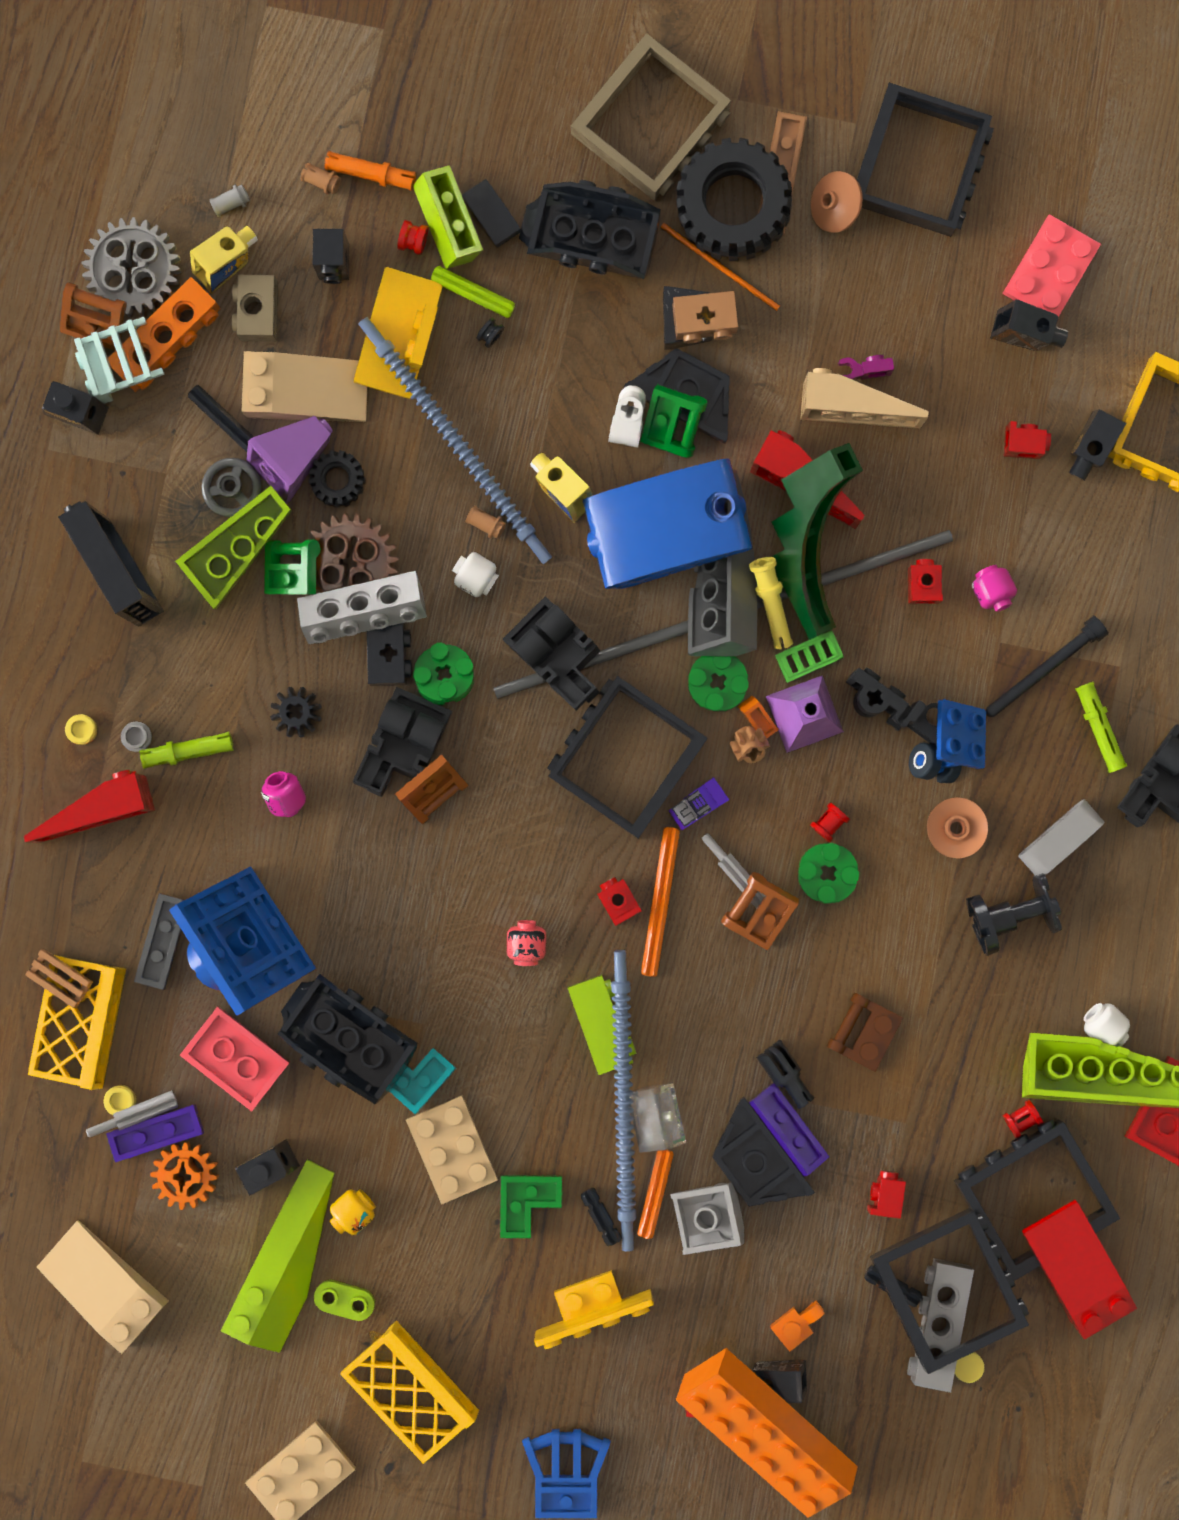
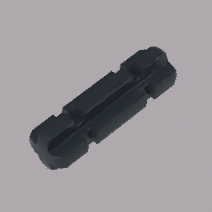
M590 1188L581 1194V1199L584 1205L589 1207L588 1212L598 1231L603 1233L602 1238L605 1244L609 1247L618 1243L621 1240V1236L617 1228H613L614 1223L603 1202H599L600 1197L596 1189Z
M870 1265L865 1273V1280L873 1285L878 1284V1287L886 1292L874 1265ZM896 1278L908 1305L917 1307L922 1298L921 1292L913 1287L908 1288L906 1283Z

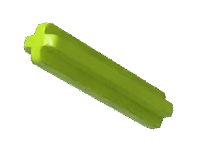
M437 266L432 273V281L503 317L509 318L515 309L513 301L441 266Z

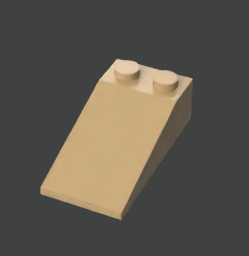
M244 351L242 413L246 418L304 420L315 416L318 420L323 418L325 421L366 422L368 387L356 384L353 381L359 360L277 352Z
M813 369V372L807 373L803 383L800 420L920 429L928 418L929 411L840 374H831L832 370Z
M79 1220L75 1222L37 1266L40 1272L98 1334L121 1354L169 1302L167 1298Z

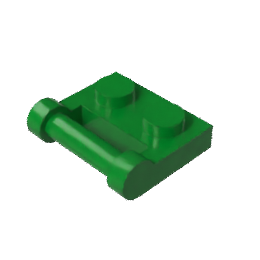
M657 384L653 390L640 442L685 458L692 457L695 451L694 439L701 414L706 411L707 399L701 396H690ZM683 407L689 409L690 412L682 441L674 440V435Z
M307 539L303 543H282L280 540H269L265 545L264 594H316V557L320 554L321 550L319 542L315 539ZM282 555H301V564H280V557Z

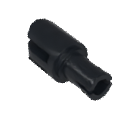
M781 1040L776 1041L773 1046H770L764 1053L756 1057L776 1087H784L798 1109L809 1104L808 1101L811 1102L815 1098L800 1079L801 1068Z

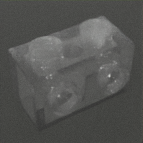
M674 1084L651 1085L633 1090V1095L630 1098L634 1102L630 1107L634 1109L631 1115L634 1117L633 1124L639 1152L667 1150L685 1144L686 1139Z

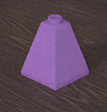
M313 416L255 436L248 441L246 461L256 469L269 486H272L287 504L309 474L310 468L312 469L314 466L312 464L314 460H318L319 455L322 454L329 443L331 433L333 432L332 428L323 418L318 420Z
M823 675L765 696L786 753L844 732ZM805 706H809L812 709L813 715H808L805 712Z

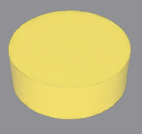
M78 714L72 716L67 721L65 733L71 742L78 745H86L95 739L97 725L91 717Z
M117 1085L110 1088L104 1096V1106L111 1115L136 1104L135 1093L125 1085Z
M976 1352L957 1360L955 1375L958 1379L966 1383H973L982 1377L984 1362Z

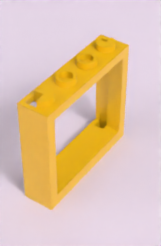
M1155 352L1146 364L1122 419L1127 424L1108 457L1114 459L1113 463L1121 468L1130 469V467L1141 471L1140 475L1152 481L1160 479L1169 483L1168 487L1179 492V473L1122 449L1154 373L1179 384V362Z

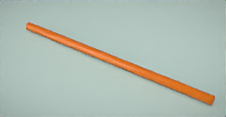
M662 224L661 228L773 309L777 311L780 308V305L709 254L700 251L695 244L667 224Z

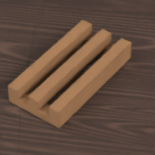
M41 949L38 953V959L33 961L31 964L33 967L27 971L25 976L71 1007L78 1008L93 981L47 950ZM45 960L83 985L81 989L44 965ZM39 970L74 993L76 997H72L38 974Z

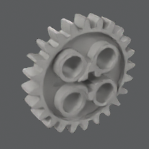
M132 217L130 225H126L124 220L120 218L119 227L117 228L109 222V232L105 233L100 229L97 230L101 237L99 241L92 238L89 239L94 249H84V253L90 257V260L82 261L84 268L90 269V271L82 274L85 280L91 281L86 286L90 292L96 291V295L113 301L116 299L126 301L125 313L128 317L132 316L134 309L141 316H144V307L147 306L152 312H155L154 303L156 301L163 304L165 302L162 297L164 294L173 295L169 286L179 285L178 280L173 277L174 274L181 273V269L173 265L181 261L178 254H171L177 249L175 244L168 243L170 237L167 233L160 235L161 229L158 225H155L150 230V224L147 220H144L141 226H139L135 217ZM135 241L136 244L132 255L130 250L131 242ZM115 247H124V252L121 256L111 257V252ZM154 248V254L151 258H141V253L144 249ZM132 259H133V261L135 262V264L137 265V267H133V268H132V270H131V275H130V273L127 271L126 267H127V268L131 267V265H132ZM122 276V282L119 286L109 287L112 277ZM151 277L153 281L150 287L147 289L139 288V283L143 278ZM132 280L133 291L132 293H128L130 282Z

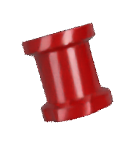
M831 802L827 805L828 809L820 819L810 824L829 843L833 840L832 836L840 826L850 821Z
M1030 1100L1025 1101V1105L1013 1113L1003 1114L1006 1124L1017 1139L1028 1128L1035 1124L1039 1126L1043 1124L1040 1114ZM1027 1115L1029 1116L1028 1118H1026L1025 1120L1021 1121L1020 1123L1017 1122V1121L1020 1120L1021 1118H1023V1117H1025V1116H1027Z

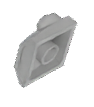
M718 1183L714 1186L670 1194L674 1202L683 1246V1255L744 1244V1223L738 1195L732 1183Z

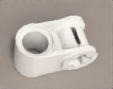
M627 386L621 390L608 442L638 448L646 403V395L640 387ZM628 401L634 402V406H629Z

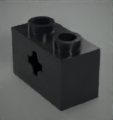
M313 229V267L319 280H324V283L340 284L342 280H349V242L344 229Z
M404 623L367 631L368 684L370 686L407 685V678H412L411 660H406V648L411 647V630L405 629ZM388 647H392L395 652H398L397 656H392V662H388L386 657L382 656V653L388 651Z

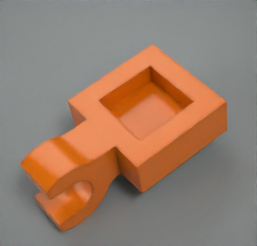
M817 1300L812 1302L801 1313L793 1306L772 1323L770 1328L790 1352L814 1333L809 1324L821 1318L825 1314L824 1309Z

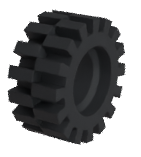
M330 450L326 455L324 453L319 455L321 458L314 460L312 463L314 466L309 471V484L316 497L326 505H333L334 507H340V505H345L346 507L350 505L351 501H356L358 495L362 494L364 490L363 484H365L364 471L358 460L350 453L346 454L342 450H339V452ZM342 468L347 471L349 480L343 489L333 490L327 486L326 475L331 469Z

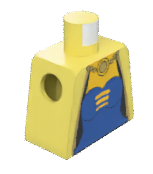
M227 226L190 251L192 273L211 294L247 264L248 248L258 241L255 233L248 226H245L235 234Z
M544 453L538 454L532 460L530 466L538 473L536 479L540 487L575 523L586 513L583 499L593 496L590 487L560 457L557 456L551 461Z

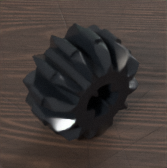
M288 687V698L280 692L277 694L278 699L282 701L281 705L271 703V708L279 710V713L271 715L270 718L272 721L282 720L276 727L279 732L288 726L286 731L287 737L292 738L295 729H297L299 737L303 738L305 737V726L311 732L316 730L310 723L311 720L321 722L322 717L313 714V712L321 710L322 705H310L317 696L311 693L305 698L306 688L300 687L296 696L294 688ZM292 706L297 708L303 707V710L300 711L303 713L300 719L296 717L290 718L289 714H293L290 711Z

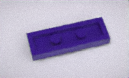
M774 1083L749 1102L750 1106L803 1177L811 1174L829 1158V1155Z
M196 1104L147 1119L120 1131L119 1129L110 1131L106 1135L116 1163L202 1135L204 1130Z

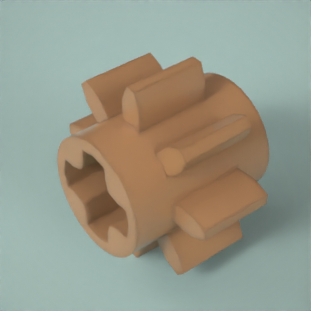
M745 726L736 731L735 741L730 742L738 762L744 759L747 763H756L765 757V749L770 747L762 728L755 730L751 726Z

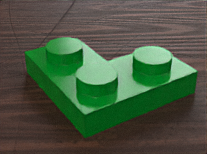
M501 1175L500 1238H531V1208H562V1175Z

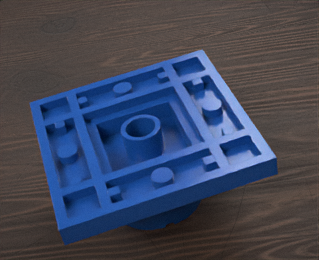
M251 866L176 904L169 910L190 942L187 948V958L191 969L196 972V977L207 987L220 990L236 1016L316 969Z

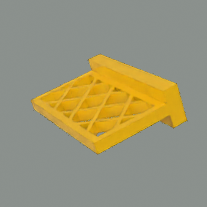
M54 955L78 972L79 970L76 966L83 967L84 969L79 972L82 975L91 969L101 971L99 984L92 989L89 988L81 1001L83 1002L89 998L94 1006L93 1014L86 1019L83 1018L78 1008H73L70 1005L56 1014L51 1006L52 997L55 995L44 989L28 1075L77 1085L80 1088L89 1090L102 1089L126 968ZM51 963L49 964V968L57 973L58 968ZM47 976L48 981L54 985L56 984L57 987L68 993L65 987ZM71 977L70 979H68V981L71 982V983H73L74 981H76V980L73 979L72 977ZM72 1010L79 1024L67 1031L59 1018ZM55 1022L62 1036L50 1044L45 1036L47 1026ZM83 1028L88 1036V1040L85 1046L78 1049L71 1035ZM66 1040L74 1054L61 1061L54 1047ZM49 1052L56 1066L48 1072L38 1070L40 1057ZM75 1058L78 1059L82 1066L80 1079L71 1077L65 1068V1065ZM60 1070L62 1075L56 1074L55 1072Z
M395 1321L381 1337L340 1373L423 1464L464 1428L467 1429L471 1426L479 1413V1409L398 1321ZM385 1344L393 1353V1362L376 1361V1350ZM371 1355V1361L366 1360ZM358 1366L371 1367L370 1382L359 1381L352 1371ZM376 1368L392 1369V1383L375 1382ZM397 1369L409 1370L414 1375L413 1385L397 1384ZM375 1389L392 1390L391 1404L379 1403L375 1398ZM396 1390L413 1391V1406L396 1405ZM418 1392H429L435 1398L434 1407L417 1406ZM396 1411L413 1412L412 1427L400 1426L396 1421ZM417 1413L434 1414V1428L417 1427ZM439 1414L451 1415L458 1424L452 1429H438ZM417 1434L433 1435V1446L426 1452L416 1443ZM438 1435L443 1436L440 1440H438Z

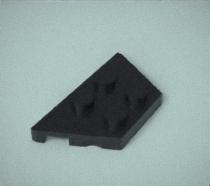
M676 348L658 363H654L645 369V372L625 383L623 389L627 386L640 387L646 395V402L649 404L657 384L690 396H701L707 399L706 411L702 412L697 429L726 444L728 440L730 376ZM682 407L679 420L687 423L690 410Z
M743 1096L739 1100L712 1154L713 1159L749 1207L766 1202H778L788 1198L813 1195L815 1193Z

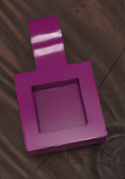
M884 355L869 356L862 364L848 357L842 358L838 362L839 366L847 365L851 368V374L842 376L852 380L891 376L894 371L893 359H884Z

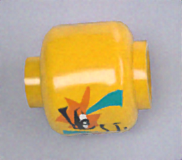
M349 1189L330 1206V1212L333 1216L330 1223L340 1234L346 1231L351 1235H357L375 1218L373 1209L376 1206L363 1190L355 1191Z

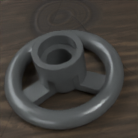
M225 458L215 462L208 468L202 480V495L205 503L213 512L224 517H232L260 495L262 489L261 480L256 469L248 462L239 458ZM226 467H233L231 473H224L218 478L217 486L211 487V481L218 471ZM243 470L252 481L253 489L249 500L241 492L242 482L240 476ZM229 482L236 484L233 491H226V485ZM213 496L234 497L241 506L238 508H225L219 505Z

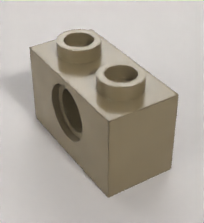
M238 275V284H233L232 288L233 302H237V314H232V331L237 332V336L241 341L277 342L278 281L274 275ZM259 302L262 304V308L257 314L247 313V308L251 303Z

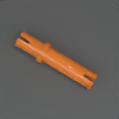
M332 151L327 153L329 157L325 159V170L335 171L379 182V186L383 187L391 185L409 191L414 189L412 184L416 182L417 173L415 171L391 167V163L387 162L379 164Z

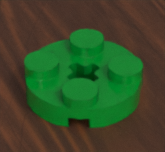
M436 643L419 656L414 666L413 677L419 693L426 700L438 705H445V702H458L469 694L474 685V666L468 654L461 648L454 645ZM450 669V679L443 678L442 681L438 680L439 670Z
M701 656L693 664L688 676V690L692 699L701 708L710 711L725 712L736 707L742 701L748 689L746 668L735 656ZM713 674L717 676L724 675L726 678L723 682L724 689L720 690L718 687L712 688L710 686V683L713 681L711 677Z
M834 843L818 844L811 847L804 853L799 863V885L809 898L818 902L836 903L844 900L854 891L859 879L858 864L852 853L845 847ZM826 865L828 868L833 866L836 869L833 873L835 876L833 881L829 879L823 881L820 876L823 874L822 866Z

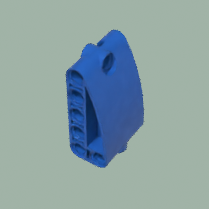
M729 458L658 475L583 499L590 532L587 535L588 547L591 554L598 559L605 589H623L753 549L747 523L744 519L746 502L744 498L738 495L737 484ZM729 499L732 504L731 512L727 515L724 510L725 502Z

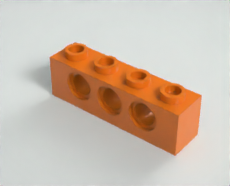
M192 277L146 320L147 324L137 329L143 351L150 352L151 354L148 361L150 371L161 367L163 369L167 368L175 360L176 356L174 354L182 347L190 346L197 338L196 333L204 325L206 327L210 326L219 316L217 312L221 308L217 302ZM183 311H194L193 318L190 321H180V315ZM162 332H172V338L169 342L159 343L158 338ZM130 336L122 346L132 375L136 377L142 375L143 371L141 365L137 364L138 356ZM115 350L108 357L111 369L125 381L126 378ZM154 378L130 386V388L135 393L139 389L144 390L153 382Z

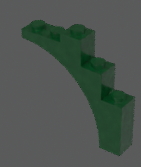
M850 443L827 451L783 478L781 481L795 508L771 521L784 547V550L772 556L777 562L775 566L777 579L781 581L809 640L836 628L822 585L820 567L821 537L827 515L836 497L849 481L863 471Z

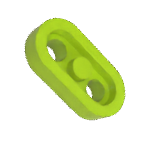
M335 1280L322 1282L314 1293V1302L321 1311L355 1321L367 1319L375 1308V1299L370 1291ZM326 1292H331L334 1295L335 1300L333 1302L325 1301L324 1294ZM357 1300L362 1301L364 1309L356 1310L353 1303Z

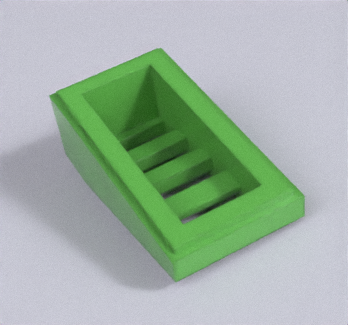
M831 630L776 654L775 658L786 683L840 661L844 656ZM823 641H826L832 654L829 658H827L821 645ZM811 646L815 647L821 660L818 663L815 662L809 649ZM802 650L809 664L807 668H804L798 652ZM792 656L798 672H792L786 657Z

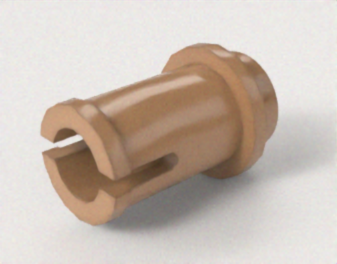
M311 163L305 165L307 170L303 168L300 177L301 181L323 189L327 195L330 193L335 194L338 191L341 177L337 176L335 171L330 173L313 166Z
M475 505L471 508L465 521L467 524H471L487 533L490 539L493 537L499 539L506 527L502 517L498 516L496 518Z

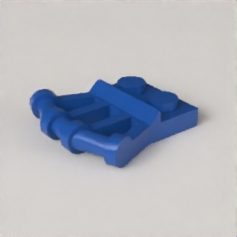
M552 1429L551 1432L534 1439H530V1437L523 1439L522 1443L535 1475V1518L597 1519V1477L611 1440L605 1437L601 1440L581 1432V1429H573V1432H560V1429ZM560 1444H573V1475H560ZM552 1445V1475H544L535 1451ZM581 1445L598 1451L589 1475H581Z

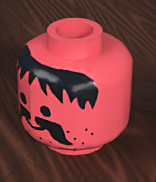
M519 920L517 926L511 927L507 931V956L514 960V964L518 966L538 965V961L546 955V931L536 926V921Z

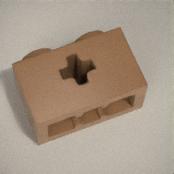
M734 291L673 297L672 307L676 340H683L684 343L690 344L702 341V337L714 336V340H726L732 338V334H737L738 320ZM707 313V317L710 318L709 324H704L701 314Z

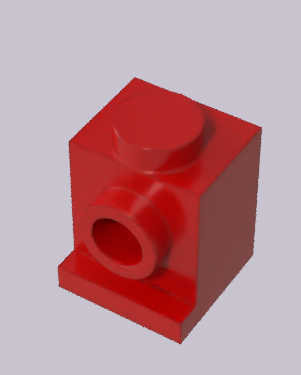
M1011 421L1006 426L1005 457L1040 459L1045 455V451L1050 450L1051 433H1047V430L1038 429V425L1021 424L1020 428H1016L1017 422Z
M933 559L916 560V565H911L908 568V604H939L943 601L942 565H934ZM923 575L931 577V585L927 586L922 583L921 578Z
M616 877L600 885L602 891L597 895L615 926L642 911L624 879L618 882ZM615 894L623 896L624 902L622 905L616 906L612 903V897Z
M880 1170L877 1182H872L870 1200L874 1201V1205L868 1204L867 1211L870 1215L901 1219L906 1182L902 1178H898L899 1173Z

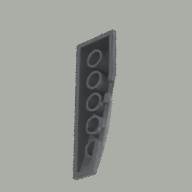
M733 469L738 495L744 498L737 470ZM729 499L725 502L724 510L727 515L731 512L732 504ZM746 509L744 519L747 523L751 543L753 546L751 528ZM754 549L694 567V572L698 573L695 588H690L688 655L738 656L757 650V594L755 591L757 582L754 572H751L749 564L755 560Z

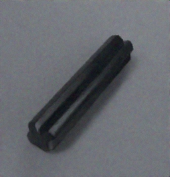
M196 385L188 393L189 399L247 452L248 441L254 436L201 386Z

